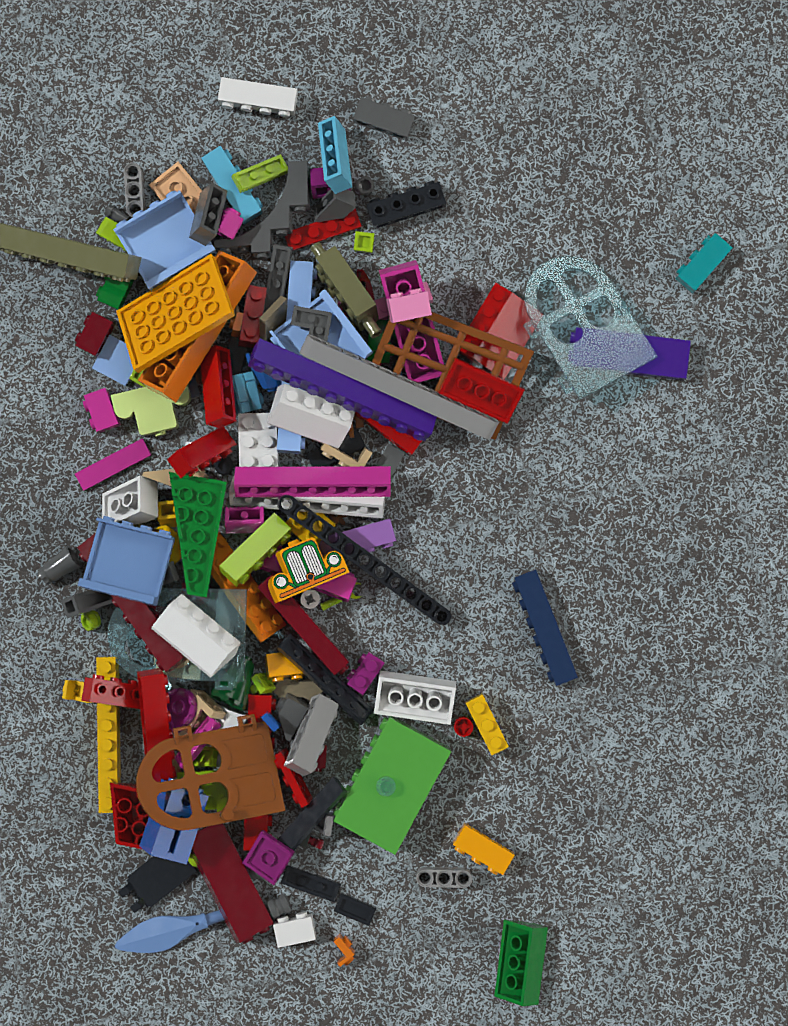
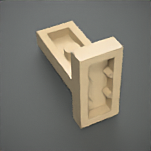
M322 443L320 447L323 450L322 454L329 459L335 457L340 460L338 464L344 467L365 466L372 455V451L364 447L356 460L328 444Z
M190 690L197 702L196 715L189 724L193 734L207 715L210 718L223 719L226 712L205 691ZM187 730L181 731L179 736L187 735Z

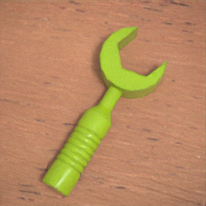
M352 592L350 598L359 599L362 596H355ZM333 597L321 603L320 606L324 611L342 601Z

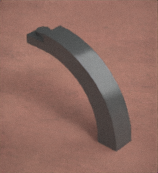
M173 561L168 564L162 586L179 580ZM89 590L62 599L61 603L66 617L70 618L113 604V597L109 594Z

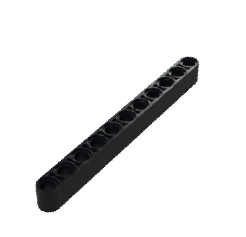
M287 494L278 497L276 505L280 511L341 553L345 558L435 623L446 625L450 622V611L294 497ZM284 498H289L291 501V505L287 509L281 506ZM301 509H304L307 513L304 520L297 518V513ZM315 521L322 523L320 531L313 530ZM332 532H336L338 535V539L334 543H331L328 539L329 534ZM350 543L353 545V551L350 554H346L344 547ZM363 555H367L369 558L366 565L360 564V558ZM379 566L384 568V573L381 576L375 574V570ZM398 577L399 585L392 587L391 580ZM409 589H414V596L408 599L406 592ZM424 600H429V608L423 610L422 602ZM440 611H444V619L438 621L437 614Z

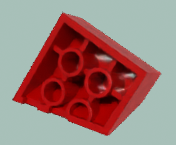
M110 782L115 842L118 845L142 849L140 843L149 816L140 804L136 785Z

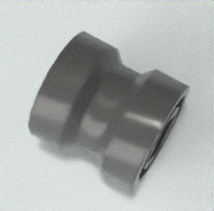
M286 893L280 895L277 899L267 900L269 910L274 919L280 917L282 913L292 912V907Z

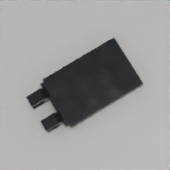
M153 856L128 876L126 880L128 884L121 888L118 893L123 898L132 890L135 891L140 899L133 903L130 908L136 913L144 905L147 908L155 905L197 872V870L189 861L187 864Z

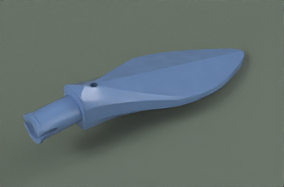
M220 910L191 916L164 915L153 917L141 922L116 942L115 948L121 951L136 953L165 951L174 947L193 933L206 929L209 925L224 921Z

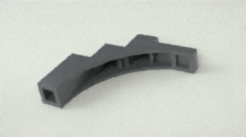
M288 161L286 185L273 211L258 226L233 240H214L215 250L217 252L220 250L227 254H231V252L247 254L251 251L254 257L259 260L269 259L272 256L274 235L285 237L287 234H293L292 212L302 214L306 211H311V167L308 161Z

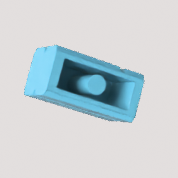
M253 371L233 375L236 413L261 409L264 399L262 394L258 392L257 385H259V381Z

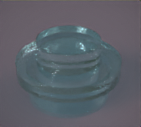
M384 776L377 781L376 789L380 795L390 796L394 793L396 784L391 777Z

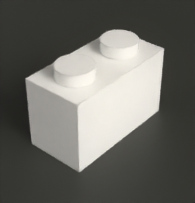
M300 912L296 914V917L288 918V916H281L277 918V921H274L273 927L278 948L316 940L317 936L312 913Z

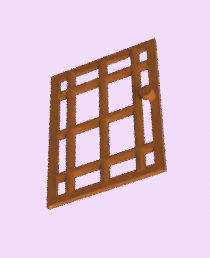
M431 311L432 315L415 318L414 321L405 320L392 323L389 318L372 360L373 363L380 365L384 352L387 351L399 356L393 372L399 375L406 359L440 371L442 374L435 388V391L438 392L454 358H457L461 348L496 361L491 373L495 376H499L503 364L517 369L511 383L518 386L534 351ZM423 318L458 330L457 338L422 325ZM396 323L411 328L402 349L388 344ZM417 332L453 345L445 365L410 352ZM466 334L502 347L500 354L464 341ZM509 350L523 355L521 362L508 358ZM498 420L499 424L496 427L491 439L496 440L498 436V433L503 424V422L500 420Z

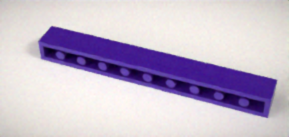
M261 338L254 346L248 366L256 372H263L275 380H282L294 388L307 391L310 395H317L329 403H335L348 411L357 412L364 418H371L378 421L381 425L392 427L400 433L413 436L416 440L426 441L432 435L437 416Z

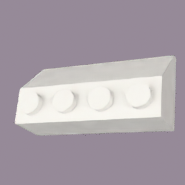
M283 384L277 387L267 424L338 449L351 428L355 412L348 411L338 404L329 403L317 395H310L307 391Z
M183 594L167 606L151 628L210 678L236 655L241 644L240 641Z
M380 670L374 714L451 725L456 681Z

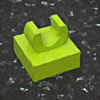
M258 673L251 678L254 683L250 687L253 695L257 692L258 694L272 693L276 689L272 680H267L266 673Z

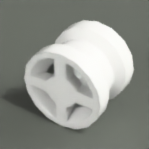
M306 590L301 595V604L308 609L315 608L320 602V595L315 590Z

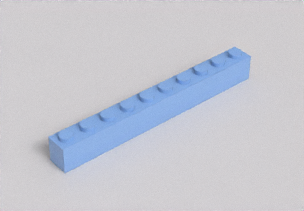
M290 261L286 321L292 317L294 305L306 307L312 302V298H316V287H313V279L317 280V270L314 268V262ZM278 428L277 452L301 454V449H305V438Z

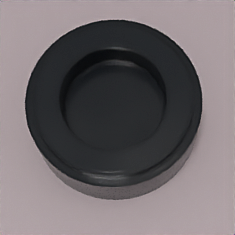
M221 456V459L214 464L217 473L228 475L233 471L234 463L231 458L226 457L223 459Z

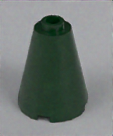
M246 655L237 657L213 688L210 696L219 702L222 701L232 708L245 711L255 664L252 662L253 659Z

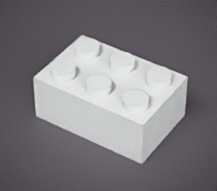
M270 413L238 414L239 467H279V453L277 452L278 427L267 424Z

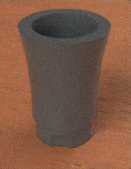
M66 545L58 554L38 569V575L46 585H49L70 572L81 568L82 563L74 550Z

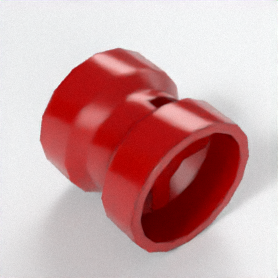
M458 717L454 722V730L459 736L466 737L472 733L473 723L468 717Z

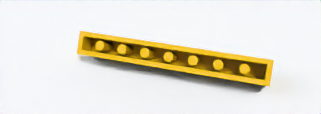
M119 656L96 657V675H102L104 680L109 681L110 677L119 678ZM97 703L99 813H113L110 782L121 783L120 706Z

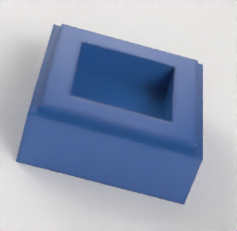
M266 712L261 717L273 732L280 727L279 722L270 712Z

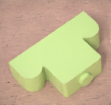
M187 385L175 403L147 387L113 394L111 399L115 414L118 417L129 420L135 415L138 430L142 436L155 434V437L166 435V431L179 427L174 405H188L191 401L189 385Z

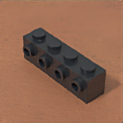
M429 181L424 184V187H410L404 193L398 194V192L387 195L388 198L382 200L375 198L370 200L369 204H366L373 229H377L446 207V200L440 181L436 183L435 181Z

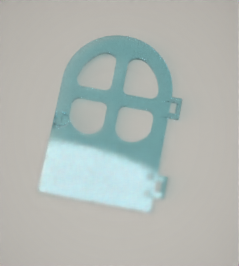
M576 256L557 257L543 263L531 275L525 290V307L531 321L523 326L532 340L541 336L564 374L557 381L565 394L574 390L579 400L658 357L630 313V308L626 306V302L621 299L605 272L593 262ZM568 269L580 270L594 278L598 287L576 298L565 283L562 274ZM551 281L563 297L565 305L548 315H543L537 306V292L542 283ZM603 297L613 307L614 317L607 326L596 327L588 320L583 307ZM568 315H573L583 330L582 338L578 342L571 344L558 341L550 328L553 323ZM532 325L536 330V333L534 334L531 332L529 328ZM564 380H566L570 385V387L567 389L562 382Z
M162 588L156 606V612L159 616L167 608L169 601L175 600L183 594L241 642L236 655L211 678L191 661L182 668H175L172 672L163 671L164 674H167L168 685H165V689L169 688V680L215 681V690H233V681L244 682L247 589H208L206 598L189 595L185 588ZM116 607L108 626L109 647L113 657H116V662L125 671L136 677L137 671L159 668L155 657L154 665L147 668L137 664L127 655L125 651L126 641L130 638L138 637L134 633L135 628L127 626L123 618V611ZM220 681H228V686H220Z

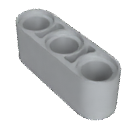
M131 162L124 168L126 211L133 218L132 209L134 207H140L143 211L146 210L143 171L138 164ZM137 169L138 174L135 177H130V171ZM133 188H138V195H130L131 190Z
M421 867L416 873V880L422 887L466 888L472 883V875L470 870L463 867ZM423 872L430 875L429 880H420V874ZM447 873L449 879L443 882L439 880V875ZM461 873H466L469 878L467 881L461 882L458 880V876Z

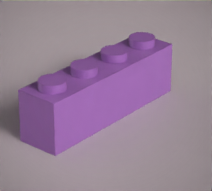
M390 519L342 532L369 553L375 551L374 547L382 545V549L394 546L393 542L396 541ZM329 535V541L331 543L336 542L338 535ZM323 541L318 544L322 557L326 553L336 551ZM350 543L344 547L346 554H350L353 551V545Z

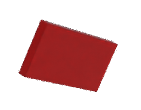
M454 358L438 393L508 424L525 389Z

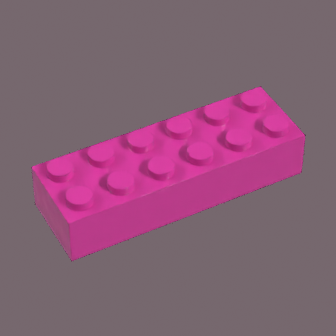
M416 260L379 270L386 299L391 298L390 294L402 292L403 295H408L410 290L421 288L422 291H425ZM423 318L422 325L435 329L432 320ZM396 323L394 330L399 348L402 349L411 328ZM417 332L410 352L444 365L438 339ZM406 359L404 364L407 378L417 383L440 377L442 374L440 371Z

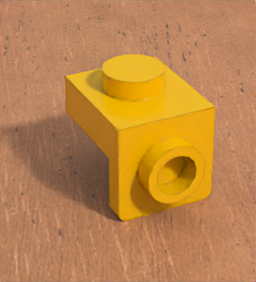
M65 680L62 699L92 703L81 701L84 687L83 681Z

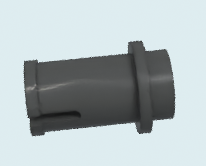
M109 205L104 212L107 218H111L117 223L123 220L128 221L130 216L116 209L115 205Z

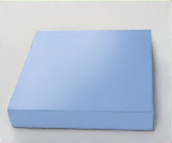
M109 335L92 369L124 386H127L130 381L129 377L134 369L126 343Z

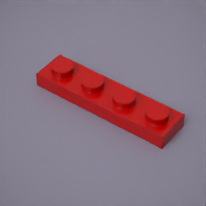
M355 208L345 218L314 222L294 229L293 234H287L285 239L287 245L293 247V251L361 228L362 225Z

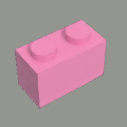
M421 288L410 290L408 295H403L402 292L390 294L391 298L386 299L392 323L432 315L428 292L422 291Z

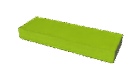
M280 154L232 174L231 178L239 192L242 193L287 174L288 166Z

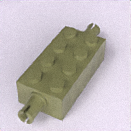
M320 242L312 245L310 249L316 256L317 265L315 268L318 271L317 276L322 284H327L329 287L327 290L331 297L337 298L339 308L343 313H347L349 316L348 320L354 327H357L359 332L366 329L371 338L379 336L382 330L375 323L379 321L376 303L336 246L325 251Z

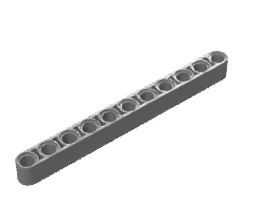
M307 335L299 352L310 360L490 440L499 424V421L491 416L445 397L437 391L313 335Z

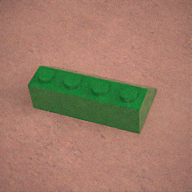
M504 919L494 997L520 1006L539 1004L548 927L536 923Z

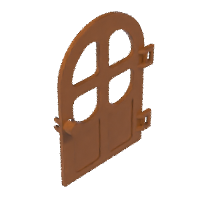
M251 714L237 717L238 726L195 734H192L190 725L173 728L174 737L155 745L144 756L138 768L136 790L140 804L147 815L161 826L172 830L186 831L285 811L278 771L274 762L275 757L269 727L265 721L256 723L255 715ZM251 719V723L243 724L242 720ZM187 730V735L179 736L178 731ZM198 745H210L220 754L221 765L216 772L198 775L194 770L191 749ZM171 750L179 751L184 777L156 782L152 777V769L155 763L165 753ZM216 782L221 783L228 792V801L225 807L215 813L207 814L203 812L198 791L199 786ZM186 789L192 811L189 818H178L164 812L157 804L159 793Z

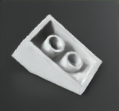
M138 476L102 494V519L103 516L114 518V522L122 523V520L137 525L158 517V482Z

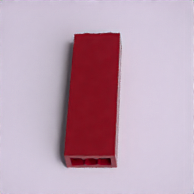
M274 574L269 576L258 586V589L334 675L337 673L341 675L349 668L348 663L350 660L294 596L277 603L274 602L268 588V581Z
M224 824L203 827L198 830L191 855L235 942L246 944L253 940L252 936L258 932L263 934L270 930L269 926L274 923Z

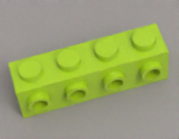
M273 513L219 565L220 572L236 587L240 583L244 584L250 578L249 574L253 570H259L264 564L263 561L267 557H272L276 553L277 547L281 543L284 545L291 538V527L277 514Z

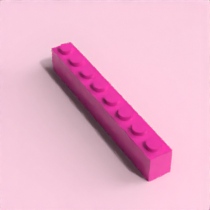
M391 466L235 467V497H279L283 494L292 497H391Z

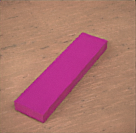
M142 438L75 473V476L83 491L152 456Z

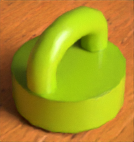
M92 610L81 615V623L87 631H92L101 625V618L98 612Z

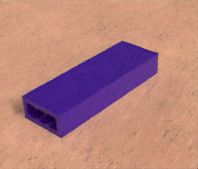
M576 327L574 332L570 334V343L573 344L572 351L568 352L567 362H571L570 367L683 381L687 379L690 340Z

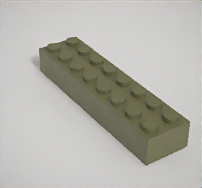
M0 223V251H4V253L16 254L24 258L40 260L44 263L57 264V266L93 273V275L109 277L117 281L130 282V279L137 280L142 257Z

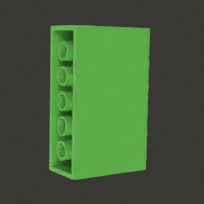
M389 716L388 718H383L379 726L380 734H375L371 740L370 746L372 748L370 752L366 751L360 762L363 764L360 769L356 768L351 777L352 785L346 786L347 792L342 797L344 800L342 803H337L332 815H334V822L396 855L447 761L451 748L399 719Z

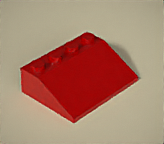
M495 283L470 326L524 347L543 314L513 292ZM466 334L464 339L466 342L500 354L502 349L500 346ZM463 348L459 351L463 356L492 372L496 361ZM509 350L507 357L517 360L520 354ZM503 364L498 377L505 380L512 367Z

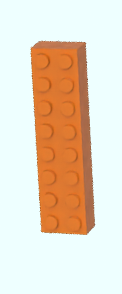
M219 250L215 259L234 311L257 272L246 261ZM227 321L146 368L138 381L151 391L176 403Z

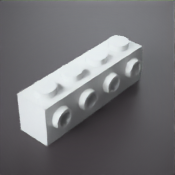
M221 77L218 102L226 109L238 107L246 112L258 110L265 115L278 113L281 117L289 118L290 115L295 116L298 91L296 88Z

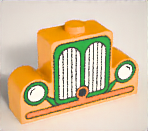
M314 537L301 542L296 539L287 543L289 547L276 552L275 555L283 573L272 576L268 581V588L274 602L277 603L347 574L349 570L343 556L337 551H331L322 557Z

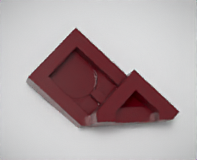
M357 269V278L362 285H366V291L374 301L372 285L363 269Z

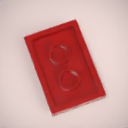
M287 747L274 755L276 758L274 762L279 770L282 769L285 775L283 780L287 787H291L295 803L297 805L300 804L302 808L308 805L313 797L302 776L284 766L289 754Z

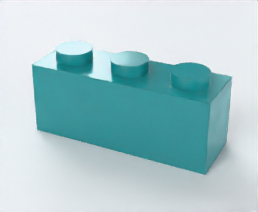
M716 233L712 237L708 235L701 243L703 245L700 251L696 249L690 255L689 259L691 261L686 266L683 263L676 271L679 275L675 279L692 294L733 248Z

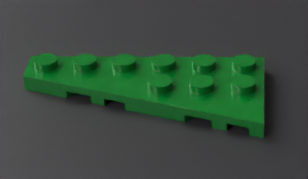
M169 472L187 594L207 598L227 482L197 476L189 477L188 475L180 478L177 473Z

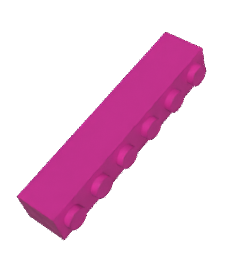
M279 545L276 552L282 550L283 547ZM275 554L270 558L267 557L260 568L274 575L283 573ZM349 572L311 589L348 603L357 578Z

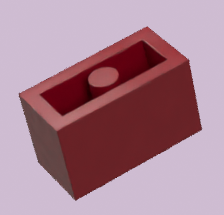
M92 312L91 315L88 314L83 323L85 327L82 332L77 334L75 346L98 357L116 324Z

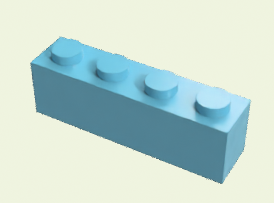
M333 116L319 122L318 128L324 181L337 194L352 188L346 131L339 120Z
M219 146L203 156L202 161L218 186L227 190L226 199L234 210L241 213L240 217L244 219L242 224L245 225L263 213L261 210L263 205L258 197L254 198L251 192L253 189L242 193L239 192L231 176L241 170L238 165L233 166L230 160L233 158L227 149L223 150Z

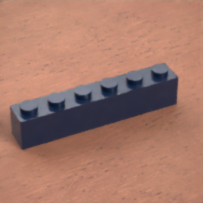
M536 569L514 577L515 582H512L515 593L519 592L521 596L519 604L522 611L526 610L528 614L526 622L529 629L533 628L535 636L532 637L536 647L540 646L542 654L539 655L543 665L547 664L549 672L546 673L550 683L554 682L558 686L578 678Z

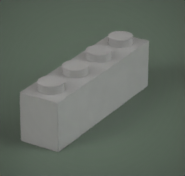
M322 694L311 697L308 710L302 719L285 761V767L302 776L311 774L316 770L318 765L316 761L324 750L323 744L331 732L330 726L332 721L338 715V703Z

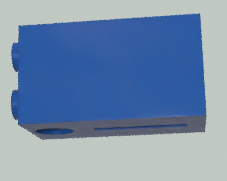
M169 777L168 780L161 779V782L170 781V780H175V779ZM198 788L204 812L209 796L203 793L204 789ZM186 789L162 792L157 796L158 806L167 814L178 818H189L192 811ZM149 817L140 847L151 856L187 864L198 829L186 831L172 830L161 826Z

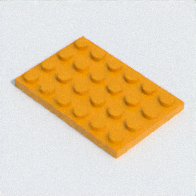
M212 254L116 311L133 369L137 373H140L235 316L217 261Z

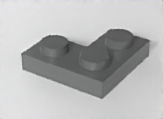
M294 305L291 325L309 328V335L327 341L332 313Z

